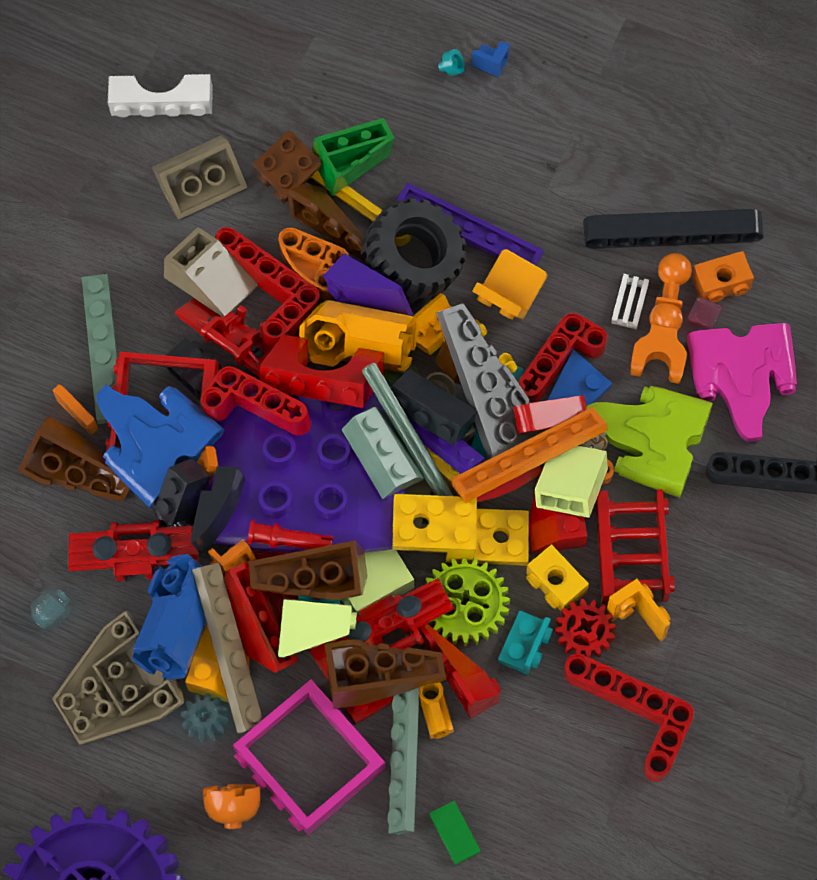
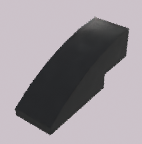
M217 466L212 491H201L190 540L199 553H204L216 541L237 507L246 480L238 467Z

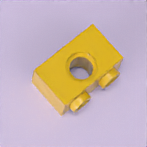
M552 544L527 565L526 579L535 589L540 588L544 592L546 601L554 609L558 607L561 611L563 608H570V602H577L588 591L589 583ZM552 576H557L562 580V583L553 585L548 579Z

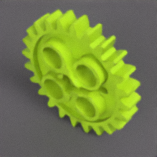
M453 558L451 567H448L443 562L441 563L442 572L436 569L432 570L433 577L439 579L455 609V613L450 616L442 615L427 624L429 626L435 624L433 629L438 633L442 631V636L445 639L451 636L453 645H456L458 639L463 640L464 646H467L468 639H472L478 645L480 636L488 641V631L497 634L498 628L496 624L503 626L505 624V619L501 615L506 616L509 614V609L504 607L510 604V598L504 597L508 594L509 589L508 587H500L504 583V578L499 577L495 579L497 569L495 568L488 572L487 562L481 567L477 566V558L473 560L472 564H468L466 558L462 559V564H458ZM426 578V584L435 579ZM452 581H458L462 584V587L453 590L448 587V584ZM485 588L489 591V594L478 596L475 590ZM464 598L469 599L466 605L461 604ZM488 605L489 608L485 609L482 606ZM472 613H478L482 616V619L479 622H472L468 619V616Z

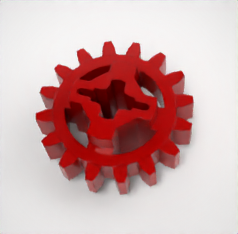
M581 599L580 606H577L572 601L570 602V611L565 608L561 610V615L564 618L557 617L556 624L560 627L555 629V635L562 636L558 639V645H567L565 649L566 654L574 651L575 654H585V656L590 658V655L594 653L599 658L601 657V648L605 651L609 650L610 645L608 642H613L615 635L610 632L615 631L616 624L609 623L613 615L612 613L604 614L606 606L603 605L598 609L595 607V600L590 605H586L585 600ZM573 619L574 626L567 631V624ZM581 626H584L585 629L591 628L590 633H587L585 630L580 631ZM604 628V635L601 638V640L598 641V636L596 633L600 632L601 629Z

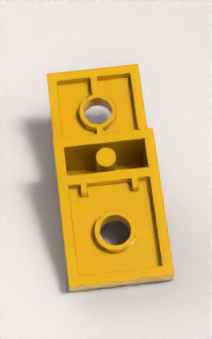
M394 494L392 550L446 552L445 563H452L453 558L457 563H462V559L466 558L467 563L472 564L473 560L477 558L478 564L487 562L488 564L528 565L529 511L477 509V498L466 503L459 496ZM417 517H423L427 519L429 525L424 529H419L414 526L413 521ZM498 531L505 532L508 540L504 543H499L495 541L493 534Z

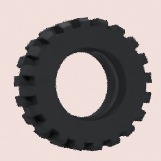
M407 198L405 202L398 200L393 202L391 206L384 208L368 227V231L364 234L362 240L364 245L361 248V256L366 258L363 261V265L400 285L409 304H413L416 300L420 304L425 303L429 299H434L437 295L443 293L459 276L463 269V263L466 261V252L463 251L466 248V242L464 238L460 237L462 230L459 225L455 226L453 223L454 218L450 214L446 215L442 212L443 208L436 204L434 207L430 205V201L422 199L420 202H417L415 198ZM408 234L421 240L430 251L432 268H417L407 263L397 251L395 235Z

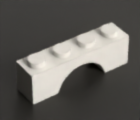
M210 74L184 75L177 87L164 93H153L143 89L136 81L135 76H109L108 105L111 116L127 117L129 115H142L151 117L153 115L178 116L179 114H193L201 116L212 114V82Z

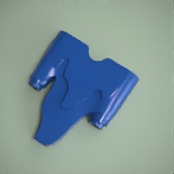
M106 384L97 393V404L118 435L121 448L110 447L103 456L106 460L105 464L152 509L155 507L168 468L192 458L198 461L205 446L212 447L224 433V428L178 389L171 386L166 387L159 396L162 400L161 404L169 411V416H165L145 400L139 397L122 395Z

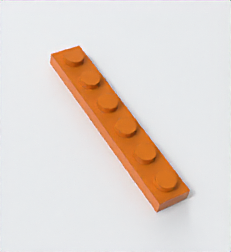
M591 407L451 478L452 486L467 503L608 431L607 423Z

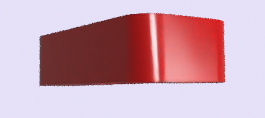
M577 313L566 314L518 382L528 396L529 403L541 400L566 364L572 350H577L590 358L601 357L605 353L607 345L606 331ZM573 326L576 327L578 331L571 332L568 331L566 328ZM598 340L601 344L593 345L589 341ZM559 346L562 347L564 351L556 352L552 348ZM547 367L550 371L543 373L538 368ZM533 382H535V388H534V390L531 389L532 386H533Z
M228 366L222 368L201 395V403L206 414L216 422L226 419L234 407L238 405L294 435L306 434L312 426L307 408L302 402L235 367ZM257 393L255 396L249 397L251 394ZM279 405L278 407L271 409L272 406Z

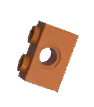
M743 251L693 266L691 274L701 303L709 301L710 303H716L724 299V297L733 294L735 296L743 295L751 289L754 280ZM724 277L727 278L729 281L722 282L718 278Z

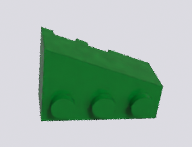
M384 118L314 138L312 152L322 162L318 172L331 196L390 156L395 137Z

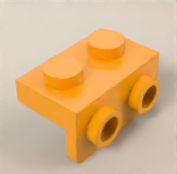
M442 293L437 295L414 315V322L418 324L416 346L429 355H432L442 346L445 338L436 313L452 307L449 305L446 296Z

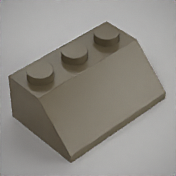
M222 136L152 167L161 190L178 220L248 188L229 142Z

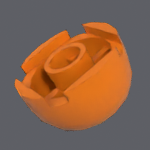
M227 784L226 787H221L220 790H218V785L203 788V802L208 816L215 822L224 823L225 829L241 828V822L252 819L259 809L260 786H256V784Z

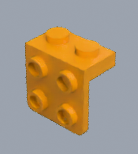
M505 249L500 253L484 284L477 282L472 292L479 295L477 300L489 307L493 303L500 307L499 313L513 320L516 316L524 319L547 278V272Z

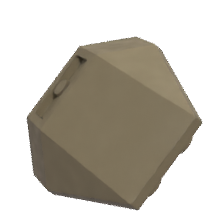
M127 611L103 627L52 698L79 745L161 720L184 703L179 679L169 680L162 678L163 672L157 670L154 675L147 673L132 660L133 648L142 626Z

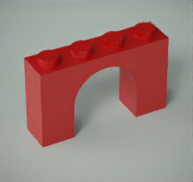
M283 334L260 365V381L285 394L364 408L374 391L362 370L367 365L375 363L384 376V352L358 348L350 362L341 368L328 371L313 370L305 367L308 363V339Z

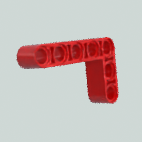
M229 227L219 229L215 234V239L246 270L260 289L282 304L263 324L262 345L266 350L271 351L283 334L296 336L299 333L300 325L319 305V290L236 230Z
M582 654L569 656L564 668V678L568 683L661 725L647 756L644 774L652 782L665 780L693 720L694 710L692 706L682 699ZM573 665H580L584 672L576 675L569 668ZM603 676L609 680L610 684L600 686L596 683L595 679ZM630 688L635 692V696L633 698H626L622 695L621 690ZM649 700H657L661 704V708L653 710L648 707L647 702ZM683 712L687 716V720L679 722L675 720L673 713ZM670 736L674 738L676 745L668 747L663 744L662 738ZM659 761L664 765L665 770L655 772L650 767V763Z

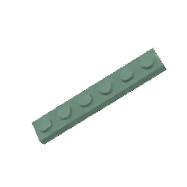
M108 274L81 277L96 420L98 424L108 423V420L102 414L97 404V393L106 384L112 388V385H116L117 374H114L117 349Z
M419 688L394 695L392 702L393 727L391 729L389 834L400 835L414 832Z

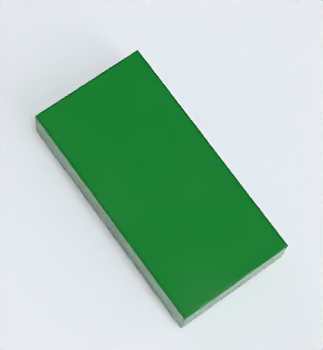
M455 801L429 813L455 866L481 853Z

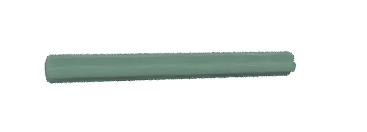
M371 363L364 367L362 373L435 496H454L377 365Z

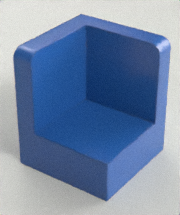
M500 41L497 49L484 44L481 45L479 51L474 49L472 53V66L499 77L509 59L510 44Z

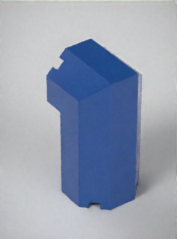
M189 554L171 557L167 561L170 566L165 570L160 567L155 572L147 590L153 597L151 598L153 603L133 648L132 660L147 673L153 675L156 670L163 672L162 678L169 680L186 677L207 625L192 571L202 566Z

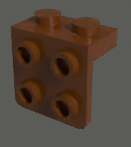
M286 131L252 165L260 172L257 177L266 187L272 184L276 189L273 194L285 204L287 201L289 202L288 192L290 189L304 184L321 168L322 162L292 131Z

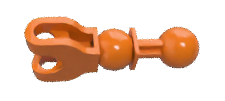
M668 254L659 263L658 274L664 282L662 297L656 298L655 307L649 315L650 332L646 336L641 337L634 345L630 367L631 376H641L647 362L659 359L669 367V381L676 384L681 383L687 352L677 338V331L683 322V315L681 313L683 302L678 300L680 286L689 280L692 273L690 261L682 254Z

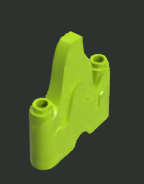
M645 386L640 398V402L644 403L642 405H623L610 402H595L588 405L587 409L593 407L607 423L608 431H606L605 437L608 442L616 448L636 456L625 455L624 458L619 456L614 472L636 483L656 490L663 489L664 493L680 498L693 460V455L687 448L700 443L713 403L668 389Z

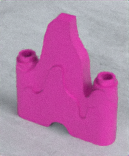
M786 323L755 325L751 327L749 334L744 337L733 335L728 328L699 330L687 334L686 339L697 397L710 402L716 399L718 393L726 403L739 436L746 442L761 441L762 420L770 405L769 377L773 378L776 389L780 391L781 395H790L796 392V366L790 325Z

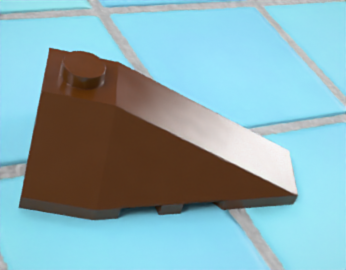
M306 182L290 189L288 200L291 218L337 246L344 248L362 261L366 259L361 256L364 236L320 186L314 187Z
M355 540L248 561L250 584L253 590L341 600L363 595L367 580L365 551Z
M354 639L325 643L333 709L363 705L446 680L441 652L414 648L403 650L390 648L388 644L379 643V646L363 644L361 640Z

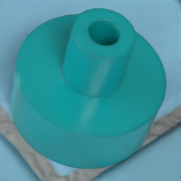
M452 49L443 54L442 62H439L438 67L441 72L446 71L450 76H455L464 72L465 63L461 53L456 49Z

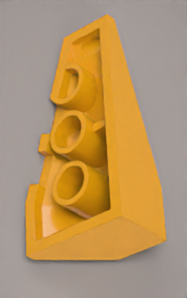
M207 625L195 652L185 683L190 692L229 702ZM244 651V654H245V657H246V661H247V665H248L249 672H250L249 657L246 656V653H245V651Z

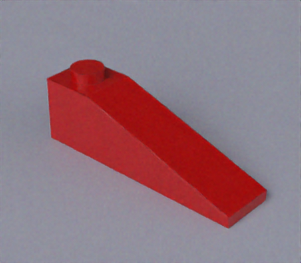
M545 463L540 465L542 469L544 468ZM541 473L537 475L536 485L538 483ZM534 491L529 517L531 554L542 553L551 544L557 551L585 547L587 532L584 517L537 508Z
M428 624L417 628L427 650L441 652L446 681L470 719L499 703L501 688L494 677L489 679L483 669Z

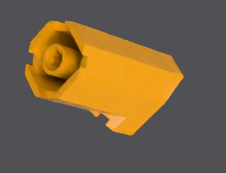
M327 300L318 305L300 325L299 337L308 339L309 358L313 363L334 367L340 361L350 362L358 348L384 352V369L405 373L412 362V357H408L410 350L415 351L417 344L418 324L414 322V316Z

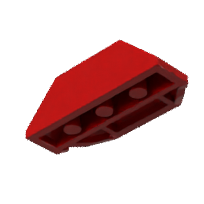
M248 562L226 571L225 585L246 656L273 672H278L298 662L296 653L287 657H278L284 603L280 593L251 589Z

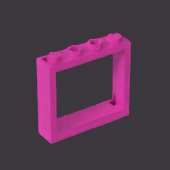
M312 680L308 681L233 744L236 752L234 757L241 767L245 769L248 766L253 771L252 779L262 790L266 787L273 794L270 799L280 811L285 808L291 815L288 819L299 832L303 829L307 835L311 834L386 769L385 761L337 708L333 709V703ZM307 698L368 765L309 817L303 813L248 749Z

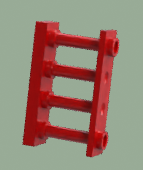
M657 489L655 501L622 503H614L613 500H609L608 491H599L595 503L602 604H608L611 595L634 581L614 578L613 568H617L618 565L660 564L661 579L638 581L641 585L646 584L650 590H662V602H668L670 593L675 592L674 576H669L665 515L669 514L668 498H663V489ZM656 512L657 527L615 528V526H610V517L614 516V514ZM658 538L659 553L617 554V552H612L611 542H616V539Z

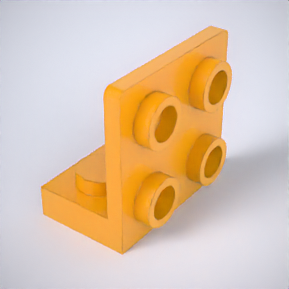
M635 579L609 597L606 614L612 613V622L617 618L621 620L627 618L634 612L633 608L635 607L660 641L666 638L670 626L668 612L664 607L657 606L652 599L654 596L650 588L646 584L641 585L638 579Z

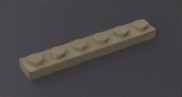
M215 563L193 569L237 733L251 730L263 718L220 564Z

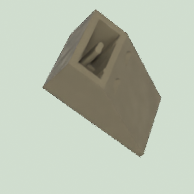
M199 227L164 258V278L222 317L236 309L258 287L255 280L217 239Z

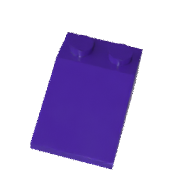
M343 254L323 275L328 284L327 290L333 295L335 302L414 316L400 285L346 254Z

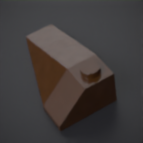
M49 416L37 429L18 469V472L44 485L57 484L66 486L67 490L75 491V489L89 491L95 496L124 501L130 490L113 470L105 464L104 454L73 429Z

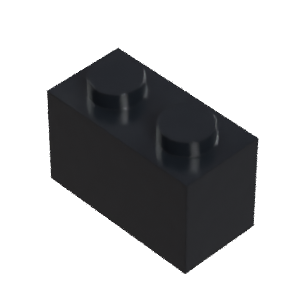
M193 458L169 467L154 508L171 525L195 516L200 493L205 491L210 474Z

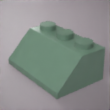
M374 407L354 416L341 429L382 499L425 480L384 408Z

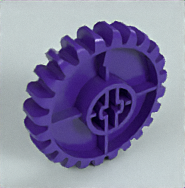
M101 805L95 808L91 819L87 818L81 807L73 808L71 822L65 823L58 814L51 816L50 824L52 830L48 833L42 828L35 826L30 831L35 844L30 847L26 844L18 843L14 848L17 855L22 859L20 865L10 863L6 864L3 868V872L11 880H97L94 877H99L102 880H184L182 876L173 874L179 868L180 862L175 854L165 853L168 847L166 838L161 834L150 837L151 826L148 821L141 819L132 825L131 817L126 810H119L111 821L108 811Z

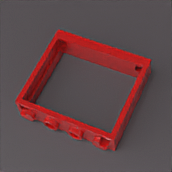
M119 352V359L116 358L114 365V374H117L116 385H112V389L122 395H128L131 364L204 370L203 393L218 373L219 363L216 360ZM200 403V408L205 412L202 403ZM108 422V427L111 428V437L106 439V451L112 446L121 448L119 437Z

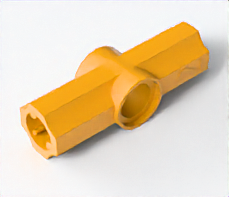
M438 682L419 688V704L422 707L430 739H439L453 733L454 729L441 683ZM432 690L438 693V696L434 699H427L424 697V693Z

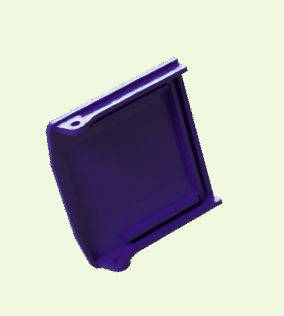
M374 392L364 408L287 394L302 402L309 413L312 426L303 435L291 434L238 405L234 407L226 419L217 422L224 428V433L212 446L216 449L218 466L238 467L246 480L237 507L214 544L233 547L242 539L247 543L252 519L259 524L273 526L274 523H277L284 529L333 536L332 545L355 540L364 549L365 553L392 550L394 495L382 499L341 430L354 416L374 407L383 408ZM253 393V394H251L249 397H253V396H255L257 393ZM274 405L271 407V409L276 408L279 405ZM215 474L207 486V491H212ZM404 490L396 494H404ZM255 542L251 545L248 544L251 551L294 553L307 550L281 545L271 548L268 544Z

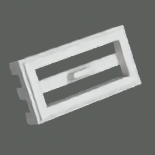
M627 274L623 275L611 324L637 330L649 284L648 279L642 281L636 276L630 278ZM627 284L632 286L623 320L618 319ZM642 287L633 322H630L628 318L636 288Z

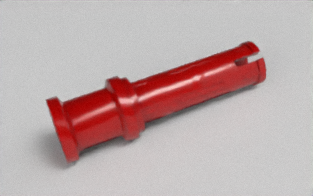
M251 519L247 544L251 545L255 542L268 544L271 548L281 545L309 550L332 545L333 536L284 529L277 523H274L273 526L259 524Z

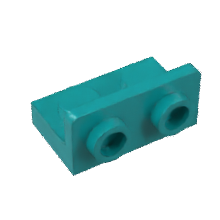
M519 610L498 658V663L529 675L532 667L537 669L543 653L539 652L542 643L548 644L553 629L550 628L551 619L545 617L542 620Z

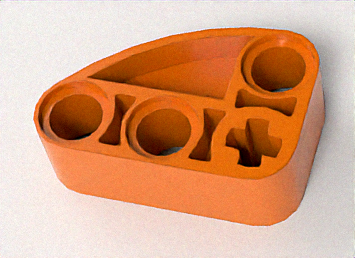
M290 227L282 230L278 239L284 264L319 290L320 299L326 301L334 299L333 295L327 290V287L321 286L322 283L326 282L323 275L343 254L348 255V252L340 246ZM288 242H295V243H296V244L293 245V246H287V245H285V244L288 243ZM312 251L319 252V254L315 256L309 255V253Z

